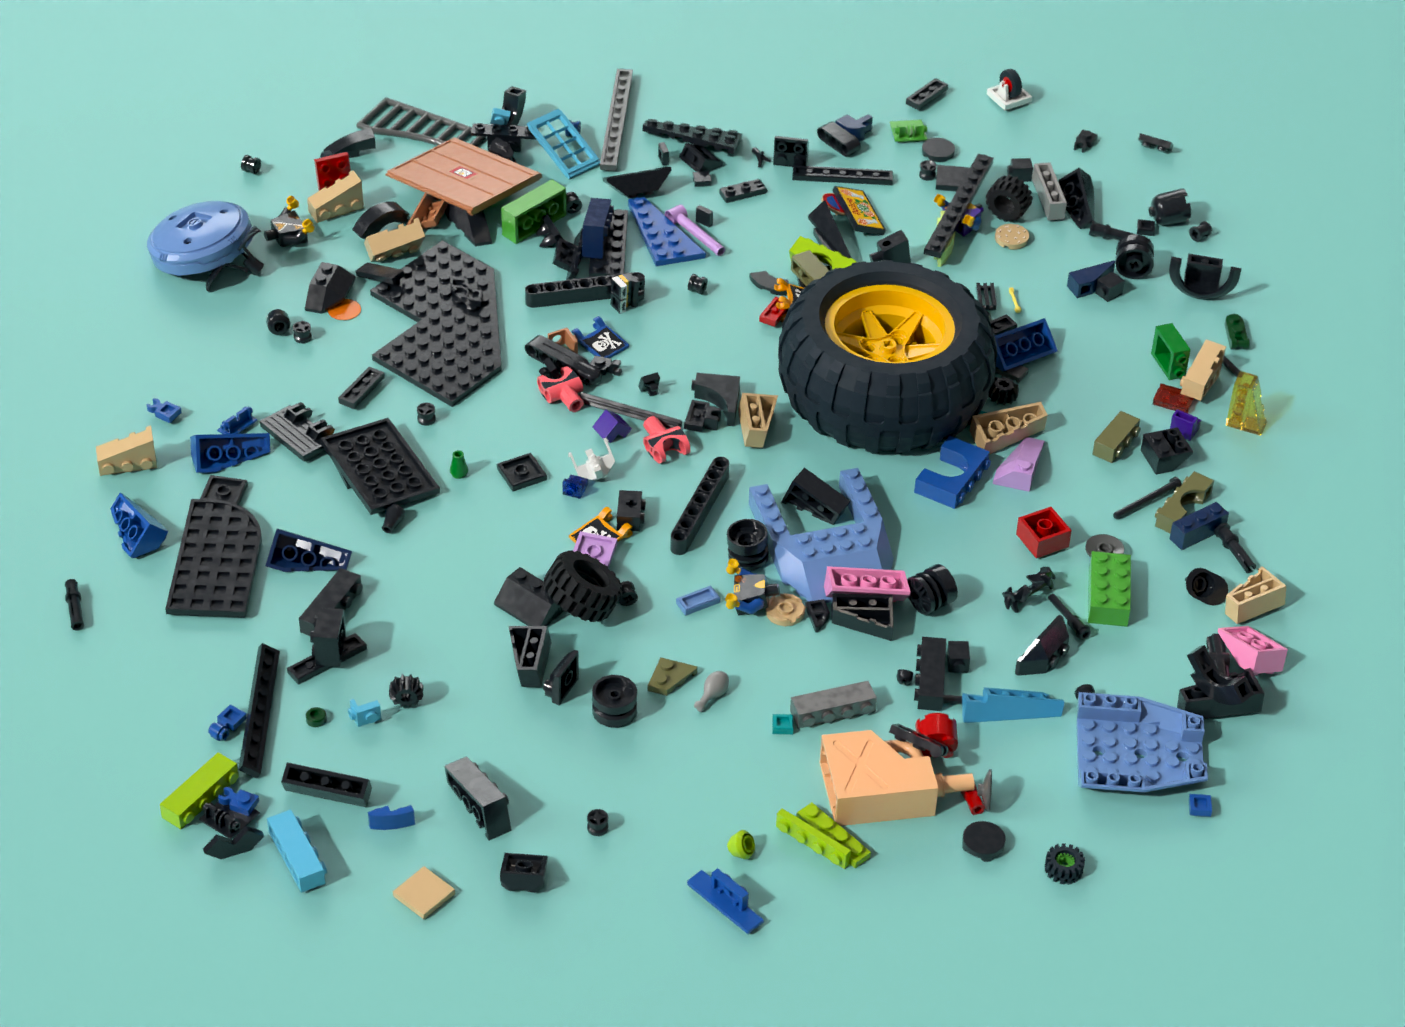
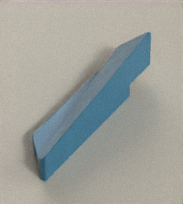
M984 687L983 696L962 694L963 722L973 723L1061 717L1065 701L1062 699H1049V694L1044 692Z

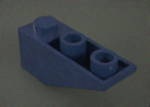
M1115 260L1069 272L1067 287L1076 298L1093 294L1096 291L1097 280L1111 272L1114 273Z

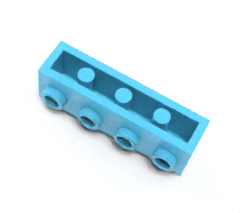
M291 809L267 818L268 832L300 892L302 893L325 884L326 866L323 861L320 862L318 860L317 849L315 846L311 847L310 837L307 831L303 832L300 818L298 816L295 817Z

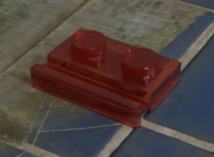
M1160 383L1152 405L1174 411L1178 409L1188 413L1194 398L1181 394L1180 388Z

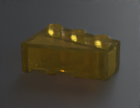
M1242 371L1239 372L1233 387L1226 426L1261 436L1267 420L1264 417V405L1261 401L1262 394L1258 376Z

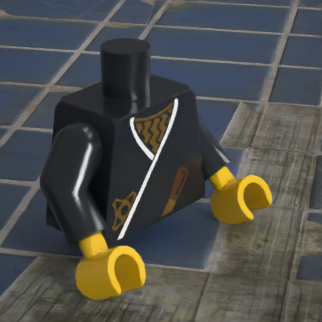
M291 195L286 200L288 207H285L278 217L270 221L271 230L264 231L266 241L276 239L281 247L308 242L307 232L311 233L314 231L313 222L310 219L302 222L295 210L292 211V209L299 207V202Z

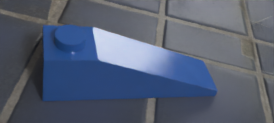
M270 433L191 436V457L196 473L217 472L269 453Z

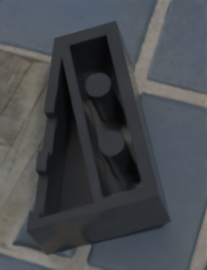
M833 593L831 606L832 624L892 641V595Z

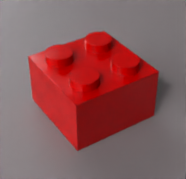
M1048 507L1019 517L1016 535L1034 557L1039 558L1068 548L1072 530L1052 507Z

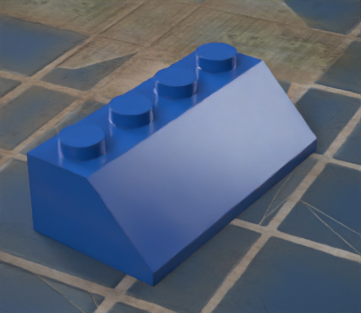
M1046 318L995 336L997 344L996 367L1001 371H1006L1058 351Z

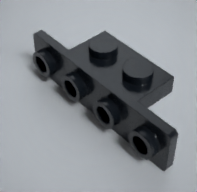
M474 123L471 129V136L487 137L488 150L491 143L497 137L508 143L513 152H521V139L537 140L528 129V126Z
M583 228L575 237L573 244L562 238H559L556 244L552 264L568 271L566 280L576 278L579 272L577 267L581 262Z

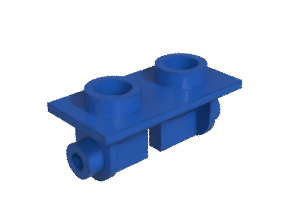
M243 407L242 410L236 413L237 416L233 415L227 420L222 421L217 431L221 434H239L258 420L252 416L253 410L251 407Z

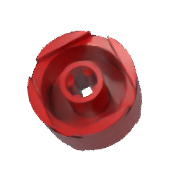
M930 713L925 715V719L920 721L919 718L916 721L915 731L947 745L948 754L942 757L950 758L954 755L953 752L958 747L957 722L954 718L951 720L949 715L944 713ZM921 750L924 757H932L929 750Z

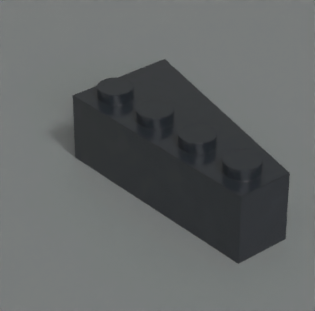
M1248 668L1244 669V673L1241 674L1236 672L1229 674L1230 678L1246 676L1254 692V695L1242 704L1225 705L1216 702L1203 693L1195 684L1179 689L1177 708L1203 716L1204 719L1258 713L1262 711L1264 691L1252 669Z

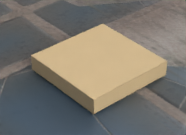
M425 866L393 891V897L422 919L427 918L455 895L453 887Z

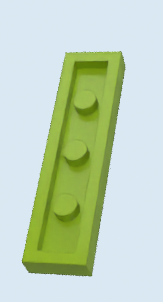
M813 802L796 813V817L850 849V865L854 868H857L871 858V851Z
M781 808L777 812L776 827L781 832L792 836L799 843L805 844L835 865L845 869L850 864V849L785 809Z

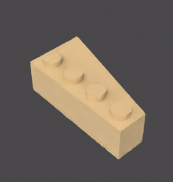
M1036 402L974 415L971 419L969 431L977 447L990 451V454L1044 430L1048 415L1042 403Z

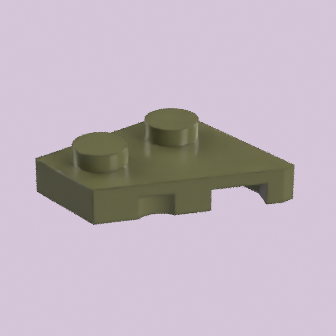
M660 657L648 683V691L666 696L669 695L676 687L684 684L687 677L691 674L693 676L697 674V666Z

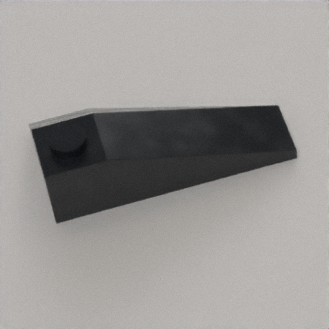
M1077 168L1059 179L1058 182L1067 202L1066 211L1078 228L1082 229L1094 220V187L1091 176L1081 168Z

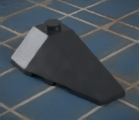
M446 202L448 204L445 210L447 219L453 221L455 227L458 230L461 229L465 237L475 247L492 244L483 210L470 215L466 210Z

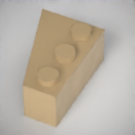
M352 170L347 177L342 180H336L335 184L331 187H325L307 198L308 212L318 223L363 209L361 179Z
M419 218L413 219L414 223L404 226L403 223L398 225L399 229L391 231L386 229L366 237L364 244L370 261L381 262L387 257L393 256V258H396L405 252H417L425 238Z
M742 393L738 412L745 447L763 448L778 395Z
M151 425L146 427V430L137 434L135 432L130 433L129 437L119 440L117 438L96 446L100 476L157 468Z

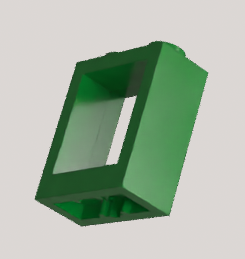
M1173 323L1156 326L1151 351L1152 356L1168 380L1186 376L1191 349Z

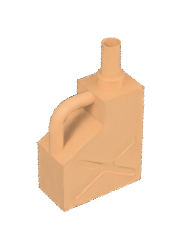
M872 730L821 736L819 763L833 819L840 826L935 816L937 797L943 798L946 793L974 790L975 785L972 773L943 776L941 772L934 774L930 757H924L921 750L913 747L911 742L899 740L883 741ZM897 752L905 753L908 756H910V758L904 759Z

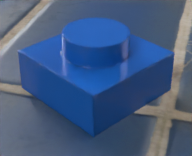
M1189 794V814L1211 817V795Z

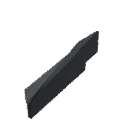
M823 201L808 215L809 221L815 226L813 234L819 245H824L834 252L837 251L843 256L851 258L826 201Z

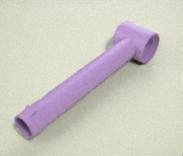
M680 204L665 211V216L673 224L679 223L716 255L721 256L724 254L725 248L687 217V211L683 205Z

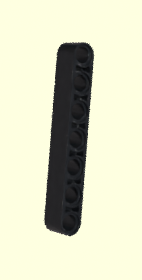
M640 272L631 273L633 276L640 274L645 279L644 274ZM622 274L530 284L525 287V304L528 307L536 308L611 299V279ZM645 285L639 287L645 292Z
M716 457L713 459L671 532L670 550L673 554L683 555L688 551L729 477V460L727 458Z

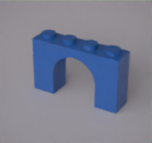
M949 436L941 446L940 460L960 468L964 473L959 476L949 477L924 468L915 480L914 493L955 509L959 503L964 501L967 492L972 491L974 483L981 479L983 471L988 470L991 460H989L990 451Z

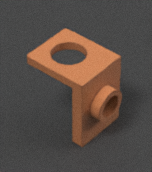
M568 328L548 333V339L551 341L556 335H561V338L555 343L559 345L566 344L572 352L578 354L577 338L575 335H572Z

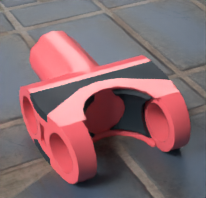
M568 366L561 368V378L550 379L544 375L537 377L538 388L548 403L562 400L572 412H577L583 407L584 402L577 394L583 391L582 381Z
M651 416L646 419L643 426L649 433V436L643 438V443L649 455L657 463L666 462L665 452L669 450L678 451L683 455L690 454L688 438L679 426L666 429L657 417Z

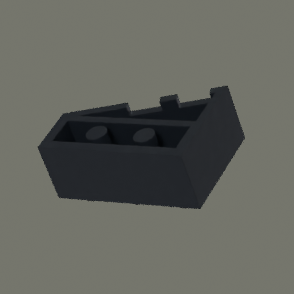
M804 467L792 481L781 502L784 504L791 503L797 506L796 509L800 511L803 509L812 513L813 517L833 525L844 513L850 500Z
M508 626L521 687H541L552 644L548 626Z

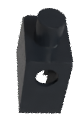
M902 230L877 242L878 252L869 254L871 262L892 260L893 262L911 263L909 241Z

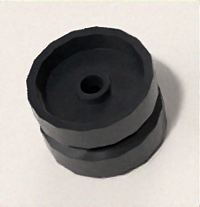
M1134 234L1123 237L1118 242L1115 264L1119 274L1129 279H1141L1151 273L1154 267V245L1150 239Z
M609 675L597 680L592 689V714L595 720L607 727H621L632 722L637 713V688L635 683L622 675Z

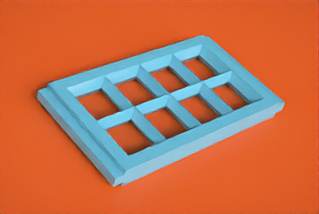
M559 108L527 123L528 129L566 178L570 179L600 165L597 155ZM560 119L565 127L555 130L550 122ZM547 124L552 133L543 136L537 128ZM568 130L573 138L563 141L558 133ZM555 135L561 143L551 147L546 139ZM576 140L581 148L572 152L567 144ZM564 146L569 154L560 158L554 150ZM585 151L590 159L581 163L575 155ZM572 157L578 165L568 169L563 160Z

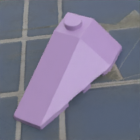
M1026 437L997 468L993 484L1030 492L1044 441Z

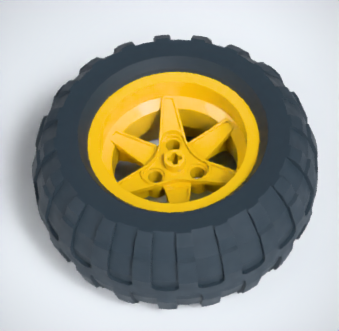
M881 260V262L863 261L852 263L851 266L845 268H835L826 272L825 276L821 279H816L809 283L801 291L797 300L792 302L783 321L782 332L779 337V376L785 393H788L793 409L802 419L807 420L809 425L819 434L829 435L841 445L847 447L852 445L863 448L868 452L895 451V453H907L911 449L934 447L942 441V438L955 437L971 422L972 416L979 415L995 379L997 344L993 328H991L989 315L985 308L982 307L981 303L974 298L970 290L963 284L953 282L945 273L936 270L932 271L924 268L923 265L915 263L907 264L893 262L892 260Z

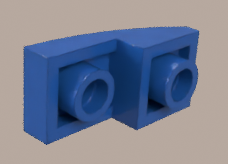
M411 805L394 811H390L388 806L374 809L368 812L369 827L375 830H392L415 825L414 810Z

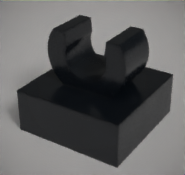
M545 359L543 362L546 367L541 368L539 373L550 379L561 378L551 359Z
M658 372L641 377L638 385L641 392L648 391L649 396L657 395L656 390L659 389L658 384L660 381Z

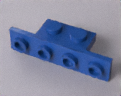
M718 868L711 873V877L703 870H700L687 880V885L745 933H751L763 923L764 920L748 907L749 893L743 886H739L728 874L723 873Z

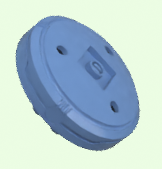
M223 201L195 203L183 207L164 218L150 233L147 240V248L155 267L160 271L176 276L198 274L218 268L226 263H231L234 261V258L245 252L243 249L238 251V248L247 232L252 228L246 210L237 204ZM252 238L247 241L245 245L246 248L250 244Z

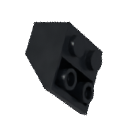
M775 136L773 165L793 167V165L807 166L809 155L808 139Z
M1178 427L1143 434L1141 452L1156 475L1174 471L1193 454V450Z

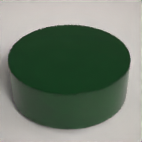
M320 707L311 708L306 712V723L311 727H321L327 721L326 711Z

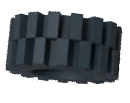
M1062 843L1061 847L1059 844H1056L1055 848L1051 847L1047 851L1044 866L1045 873H1048L1049 878L1053 877L1054 882L1060 880V884H1064V881H1067L1068 885L1071 884L1072 880L1074 883L1077 882L1078 878L1082 877L1085 857H1083V852H1079L1077 847L1073 849L1071 844H1069V847H1066V843Z

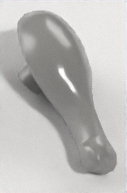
M716 671L706 678L704 694L694 704V707L699 712L704 710L705 705L710 699L720 697L726 692L729 685L727 673Z

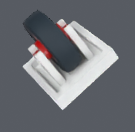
M1014 69L1002 71L999 77L1000 85L987 89V95L1004 111L1032 101V96L1022 88L1021 78Z

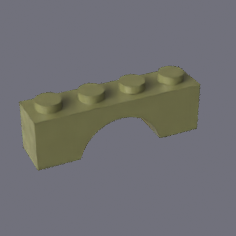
M1195 471L1189 477L1187 476L1181 487H1177L1171 498L1168 497L1162 508L1159 507L1156 511L1155 527L1171 533L1172 523L1185 517L1187 511L1182 506L1191 503L1203 504L1212 494L1214 480Z

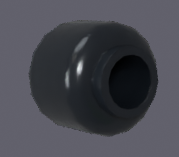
M275 309L268 313L266 323L268 330L272 334L283 335L288 332L290 319L285 311Z

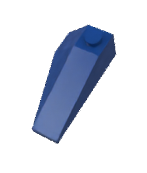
M120 492L110 509L115 524L119 526L118 535L123 539L121 544L123 550L131 558H136L158 549L162 542L165 541L168 530Z

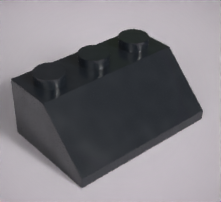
M521 567L506 578L494 601L495 606L527 626H547L564 612L562 607L556 605L554 600L548 596V592L544 588V581Z

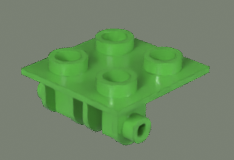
M922 119L889 121L895 142L927 140V125L922 123Z

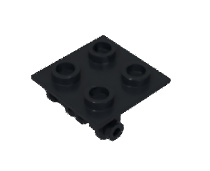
M218 801L215 805L213 803H205L202 808L204 815L199 820L225 837L233 839L260 812L254 809L249 816L230 810L229 805H222Z

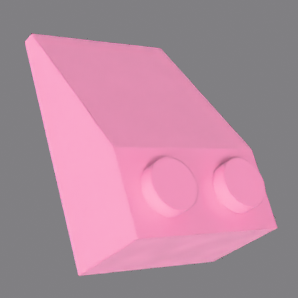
M1249 626L1218 628L1217 632L1238 665L1243 669L1251 668L1255 676L1259 675V673L1273 674L1274 672L1283 671L1287 648Z

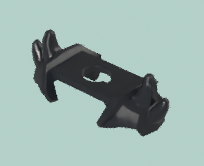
M1041 567L1040 572L1037 574L1027 575L1026 578L1032 582V585H1023L1015 593L1012 592V587L1003 592L1002 595L1006 609L1009 610L1011 606L1012 610L1017 613L1018 603L1025 602L1029 596L1044 586L1053 589L1052 579H1056L1050 567Z

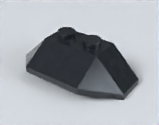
M666 166L604 177L603 182L621 195L627 196V198L638 197L637 194L639 193L650 195L654 194L653 191L659 190L672 169Z
M321 262L309 283L305 311L322 314L326 312V309L343 302L355 282L356 276L344 267Z
M1058 615L1026 649L1023 655L1017 659L1016 675L1047 673L1051 667L1054 668L1057 665L1061 656H1065L1070 648L1068 645L1069 634L1063 616Z

